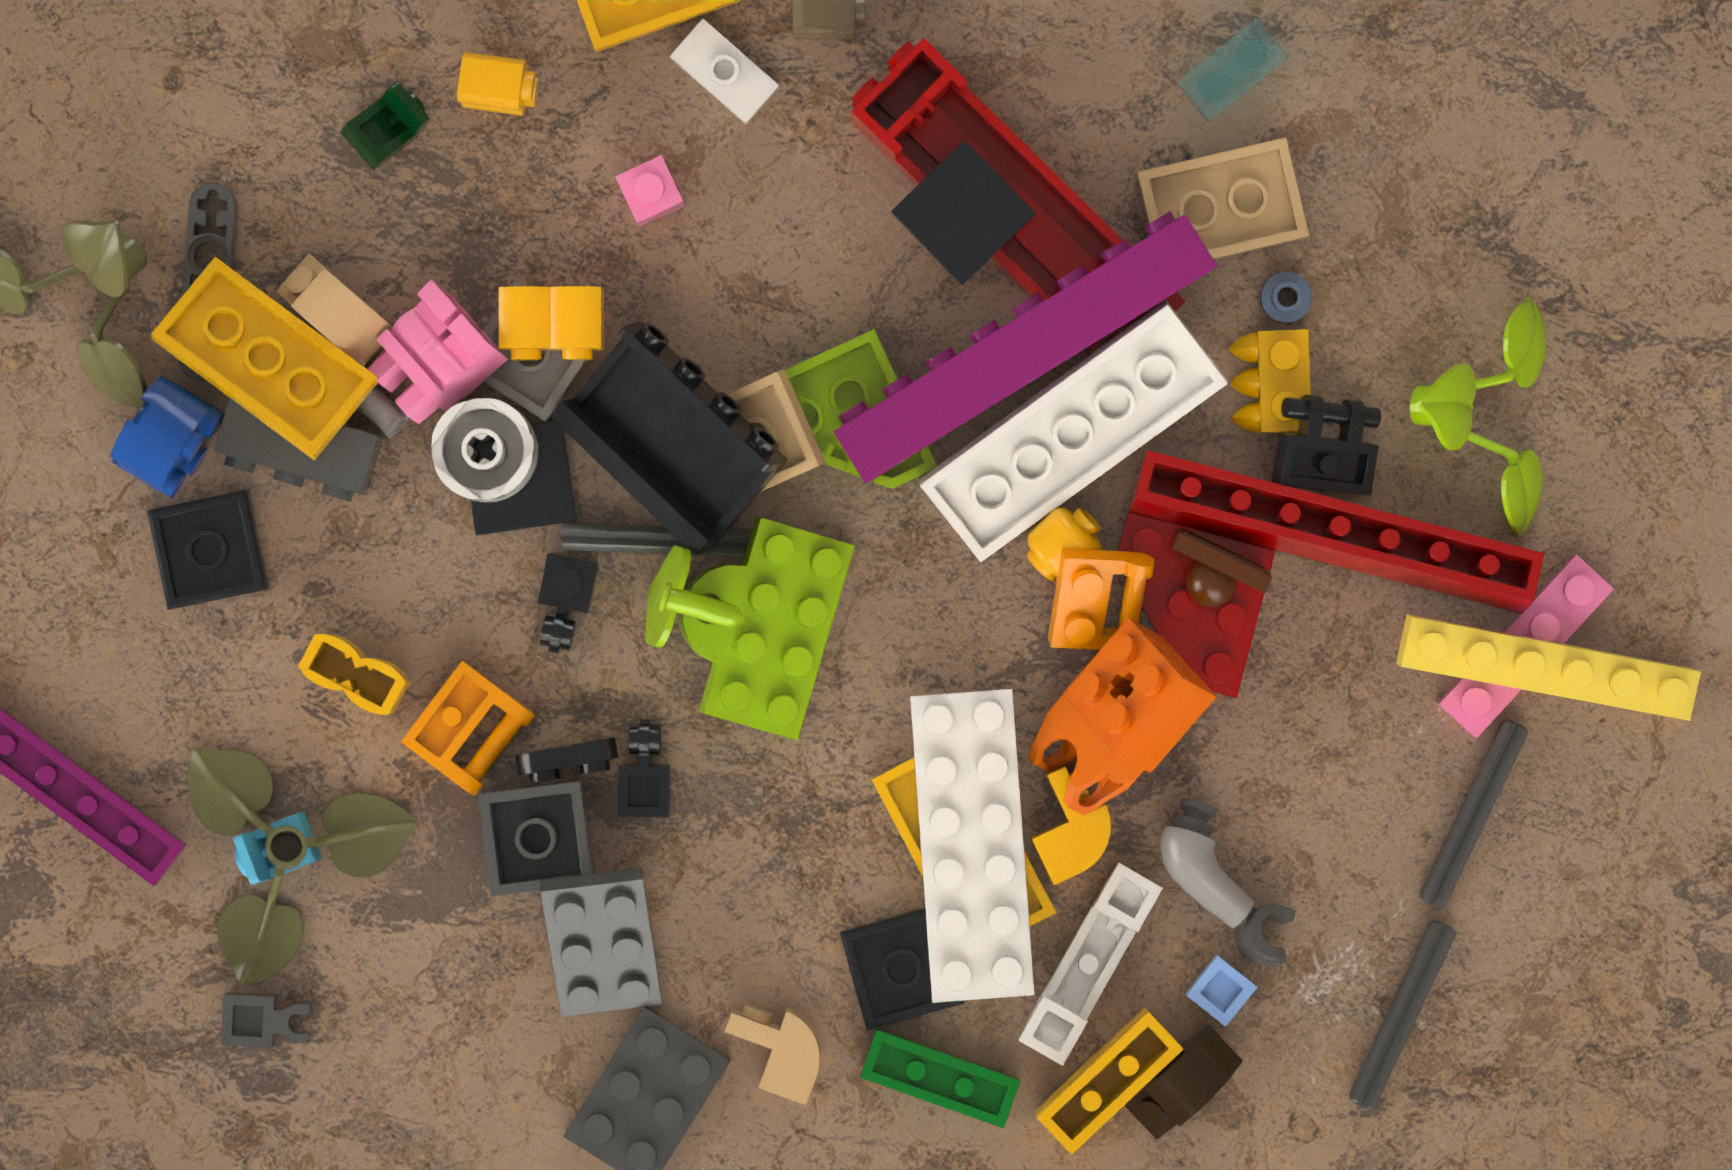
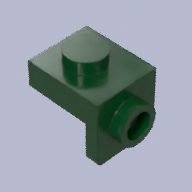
M395 81L387 87L380 99L346 123L340 133L374 171L415 140L428 122L429 117L425 113L420 99L413 92L405 90L398 81Z

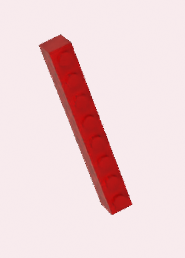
M1147 450L1140 464L1129 512L1520 614L1534 602L1545 555L1543 552Z

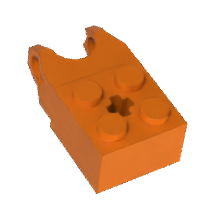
M1128 617L1046 713L1038 734L1031 745L1028 759L1034 766H1038L1049 773L1077 758L1075 770L1069 778L1064 802L1070 809L1086 815L1126 791L1144 770L1151 773L1217 696L1163 636ZM1063 740L1055 754L1043 757L1047 747L1056 741ZM1099 781L1097 789L1091 796L1078 800L1084 789Z

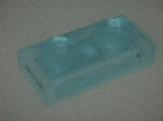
M1256 18L1176 84L1209 123L1289 57L1259 19Z

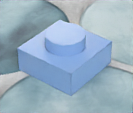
M1216 954L1185 992V995L1226 1027L1257 989V986Z

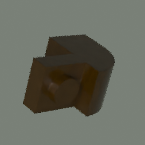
M1209 1024L1181 1045L1183 1050L1124 1105L1156 1140L1177 1124L1181 1126L1195 1115L1226 1084L1243 1062Z

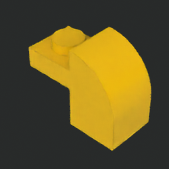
M1064 765L1049 773H1045L1066 820L1030 837L1053 885L1080 874L1093 866L1104 853L1111 832L1110 814L1105 803L1086 815H1082L1066 805L1064 797L1069 778L1072 774L1069 775ZM1087 788L1081 792L1078 800L1086 799L1090 796Z

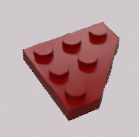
M1127 512L1117 551L1141 552L1150 555L1154 559L1153 574L1151 578L1146 579L1142 610L1154 631L1166 639L1212 692L1237 698L1264 593L1236 580L1234 594L1228 602L1219 607L1208 608L1200 606L1189 596L1185 582L1188 570L1197 560L1172 549L1171 543L1178 529L1185 528L1269 570L1272 567L1275 551Z

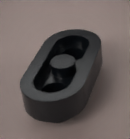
M615 737L515 755L518 775L529 774L530 783L559 779L560 768L579 765L580 775L609 770V759L619 757Z

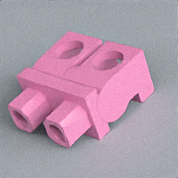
M430 280L417 293L422 299L417 306L404 313L393 325L391 331L386 329L376 339L385 350L368 368L370 372L378 377V383L389 392H393L407 377L413 381L395 402L409 418L418 424L433 414L439 407L446 412L455 404H458L459 400L472 393L508 360L506 355L478 327L475 320L459 302L433 280Z

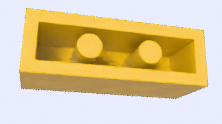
M1144 1006L1034 1110L1036 1118L1072 1155L1183 1050V1047Z

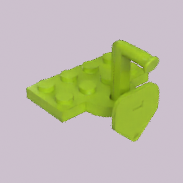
M756 516L742 565L722 563L704 569L688 583L686 589L684 587L690 569L691 552L689 549L675 545L672 547L648 590L645 643L662 648L669 638L676 614L678 613V622L683 639L695 654L712 662L698 712L798 741L855 545ZM704 594H712L716 599L705 596Z

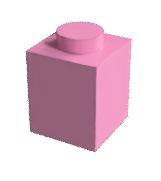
M662 155L615 176L639 228L685 207Z

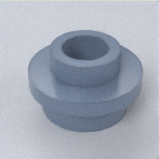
M1292 272L1275 274L1266 281L1262 288V308L1271 319L1277 322H1295L1302 318L1311 306L1312 293L1310 286L1298 274ZM1282 288H1290L1295 292L1296 301L1290 307H1285L1278 301L1277 295Z

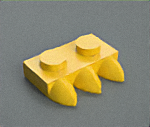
M1309 329L1257 331L1240 337L1232 343L1229 351L1240 360L1257 364V367L1249 368L1239 373L1230 381V386L1245 396L1258 398V402L1249 403L1241 407L1231 416V420L1242 429L1254 433L1298 432V419L1283 417L1281 406L1286 397L1301 399L1303 395H1311Z

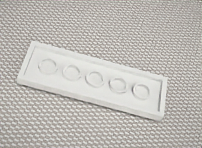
M1164 300L920 478V487L978 560L982 562L1228 384L1227 379L1168 301Z
M1012 689L910 696L932 1003L1034 995Z

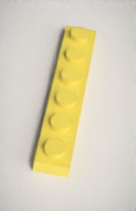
M1406 614L1396 660L1397 665L1405 668L1688 721L1691 720L1701 671L1695 668Z

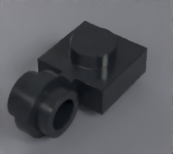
M547 554L538 603L557 607L555 617L545 615L542 626L540 645L549 647L548 652L559 654L560 649L570 651L576 621L567 620L568 610L589 613L598 563Z
M640 719L639 724H630L629 754H639V764L618 765V816L621 817L670 816V764H650L651 755H660L661 724H651V719Z

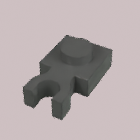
M226 992L223 994L221 1045L272 1048L275 1043V1034L282 1035L291 1042L309 1043L311 1031H296L291 1025V1018L296 1013L311 1014L312 1003L298 1002L281 1009L276 1008L277 995Z

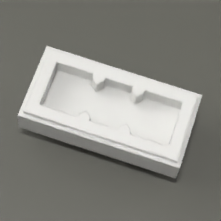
M704 19L696 25L669 56L672 61L745 125L749 123L779 88V85Z

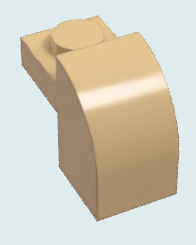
M310 253L276 290L305 320L362 366L381 347L376 339L386 329L391 331L393 328L378 312L349 289Z
M745 1004L742 1012L732 1008L724 1032L771 1049L758 1088L807 1105L820 1066L819 1041L810 1023L800 1013L789 1007L786 1008L781 1025L771 1023L774 1015L763 1009Z

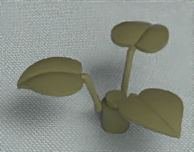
M79 220L68 223L62 229L61 234L65 251L73 265L33 282L24 280L23 270L18 261L0 249V309L12 314L23 313L30 306L27 293L36 292L81 271L86 273L88 280L97 290L111 296L90 332L92 340L85 339L78 344L79 359L89 379L102 393L118 403L140 409L146 402L141 398L147 391L140 366L130 351L113 339L103 337V329L120 299L129 292L128 281L147 265V257L144 250L133 238L122 234L120 221L88 222Z
M195 749L192 752L188 766L187 784L192 807L200 822L214 833L223 836H233L240 832L247 823V820H249L268 836L266 840V855L269 861L276 866L267 902L255 895L241 896L226 906L218 921L217 937L220 949L232 968L238 983L247 986L272 977L283 969L297 953L303 938L302 917L294 907L276 905L285 869L298 866L304 860L307 848L331 844V860L340 871L353 877H370L385 870L396 859L404 843L415 829V819L402 807L388 799L367 793H350L338 797L325 808L322 821L326 832L329 834L327 836L305 838L304 834L293 826H280L274 829L256 814V812L268 806L273 795L272 776L267 766L254 755L239 750Z

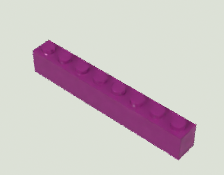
M1169 211L1144 227L1149 236L1139 243L1131 246L1126 238L1100 254L1105 264L1087 273L1082 265L1056 281L1061 291L1044 301L1038 292L1012 308L1017 318L1000 328L996 320H993L970 334L969 337L974 345L958 355L955 354L952 347H949L925 362L930 372L912 382L909 375L906 374L881 389L886 399L869 409L865 401H862L839 415L838 418L843 426L833 432L864 483L866 484L1217 268L1218 266L1186 214L1175 219L1172 212Z

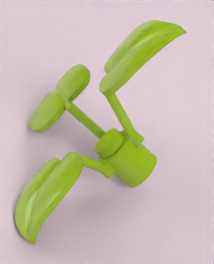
M1525 297L1526 301L1520 303L1514 309L1506 324L1503 335V353L1508 368L1502 374L1476 380L1474 372L1469 365L1456 364L1443 373L1431 386H1416L1410 399V417L1412 422L1419 426L1433 427L1440 443L1447 450H1458L1468 440L1507 459L1509 466L1502 475L1501 496L1507 520L1513 535L1517 538H1521V535L1526 531L1540 504L1544 480L1541 462L1533 450L1526 449L1518 455L1511 448L1471 432L1472 411L1474 409L1472 403L1475 398L1476 389L1513 381L1514 378H1516L1520 388H1529L1538 378L1545 361L1547 342L1543 318L1532 297Z

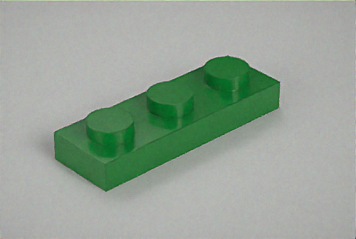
M876 1028L860 1073V1078L1003 1129L1021 1081L1020 1078Z

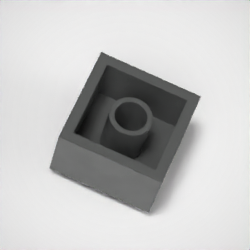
M583 779L485 791L478 794L491 896L540 890V880L595 873Z

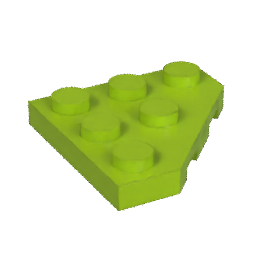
M875 329L785 370L824 457L825 465L860 478V474L833 431L843 426L838 418L839 415L862 401H865L869 409L886 399L881 389L898 380ZM926 446L870 482L894 489L930 472L937 467V464L929 446Z

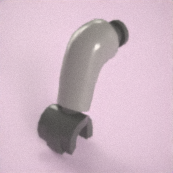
M1183 798L1180 808L1184 810V814L1177 815L1174 827L1165 826L1163 828L1160 840L1162 863L1170 877L1206 910L1230 928H1235V943L1237 949L1245 958L1264 966L1286 963L1285 957L1287 955L1283 947L1278 948L1268 944L1263 937L1262 926L1265 919L1281 924L1292 922L1296 910L1277 904H1269L1259 908L1253 907L1254 900L1228 876L1217 862L1215 854L1217 843L1209 838L1212 826L1207 823L1209 818H1215L1217 809L1198 800Z

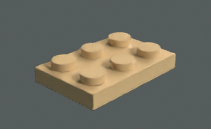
M1286 137L1136 173L1148 224L1169 211L1172 212L1175 219L1186 214L1213 260L1309 237Z
M785 369L727 394L740 405L742 409L741 415L754 428H762L776 439L779 444L778 450L788 459L762 491L826 463Z

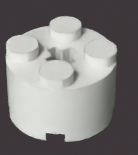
M474 398L455 404L444 413L433 431L431 451L437 475L450 490L473 501L498 502L515 495L528 483L537 465L539 445L532 426L518 410L497 399ZM493 437L495 442L492 449L497 453L492 461L484 458L478 464L475 461L478 451L473 447L478 439L488 442Z

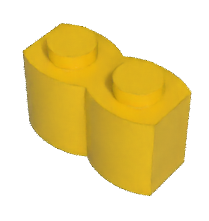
M464 51L461 61L457 100L462 103V108L524 116L526 107L535 108L539 77H535L536 72L531 71L530 66H527V60Z
M596 286L499 287V349L511 351V360H541V351L551 350L562 351V360H593V351L604 350V288Z
M315 634L298 665L302 673L315 684L331 690H344L345 694L354 704L368 712L381 715L395 713L411 683L407 674L397 665L380 658H367L356 644L335 634Z

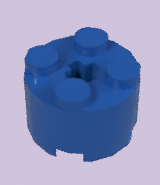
M161 375L142 396L141 399L146 402L136 413L133 420L127 419L114 444L110 457L113 459L112 463L116 464L119 468L157 491L173 498L182 486L187 473L191 476L194 475L203 462L208 451L201 446L206 436L210 439L222 423L225 413Z

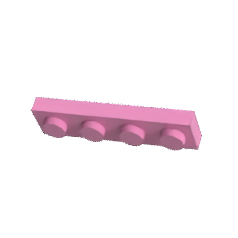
M1577 554L1573 555L1535 596L1534 602L1522 614H1519L1503 632L1564 644L1614 588ZM1460 678L1437 704L1470 735L1478 738L1522 689Z

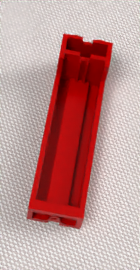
M925 38L916 46L907 41L888 60L889 66L887 70L890 74L879 83L872 77L852 97L853 103L851 106L854 109L851 111V122L916 186L966 140L1036 213L991 258L1029 297L1039 292L1045 301L1061 291L1056 281L1082 265L1087 273L1105 264L1100 254L1123 240L967 88L968 81ZM1177 292L1165 299L1175 312L1186 302ZM1157 305L1085 348L1084 351L1088 355L1092 354Z

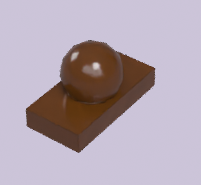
M1185 528L1178 529L1171 543L1172 549L1197 560L1188 570L1185 582L1189 596L1200 606L1212 608L1219 607L1228 602L1234 594L1236 580L1265 593L1273 578L1268 568Z

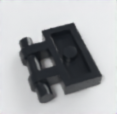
M1306 394L1301 399L1286 397L1281 406L1282 416L1298 419L1299 429L1298 434L1279 432L1271 482L1291 487L1371 495L1379 445L1363 442L1362 435L1364 427L1377 428L1380 425V409L1365 407L1362 401L1346 399L1339 404L1324 402L1321 396ZM1323 422L1339 424V439L1321 437Z

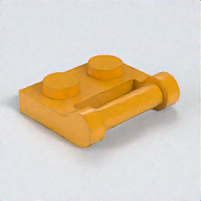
M1062 549L1048 631L1050 647L1101 650L1128 617L1139 623L1146 579L1151 578L1153 574V557L1141 552ZM1113 574H1123L1126 576L1118 627H1104Z
M462 660L402 739L401 743L466 792L476 796L484 785L481 779L521 726L528 727L536 714ZM495 704L506 714L465 768L461 767L452 759Z

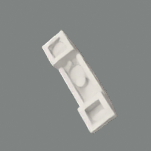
M1117 863L1064 952L1018 1041L1056 1063L1064 1065L1085 1028L1091 1011L1136 932H1139L1163 888L1121 863Z

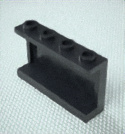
M642 321L625 325L618 333L621 340L574 398L561 401L550 417L694 555H698L713 549L788 459L778 450L779 444L770 433L759 427L754 428L741 415L742 409L733 398L722 392L717 393L704 380L706 377L705 373L696 363L684 357L680 358L667 345L669 340L660 329L650 323L644 324Z

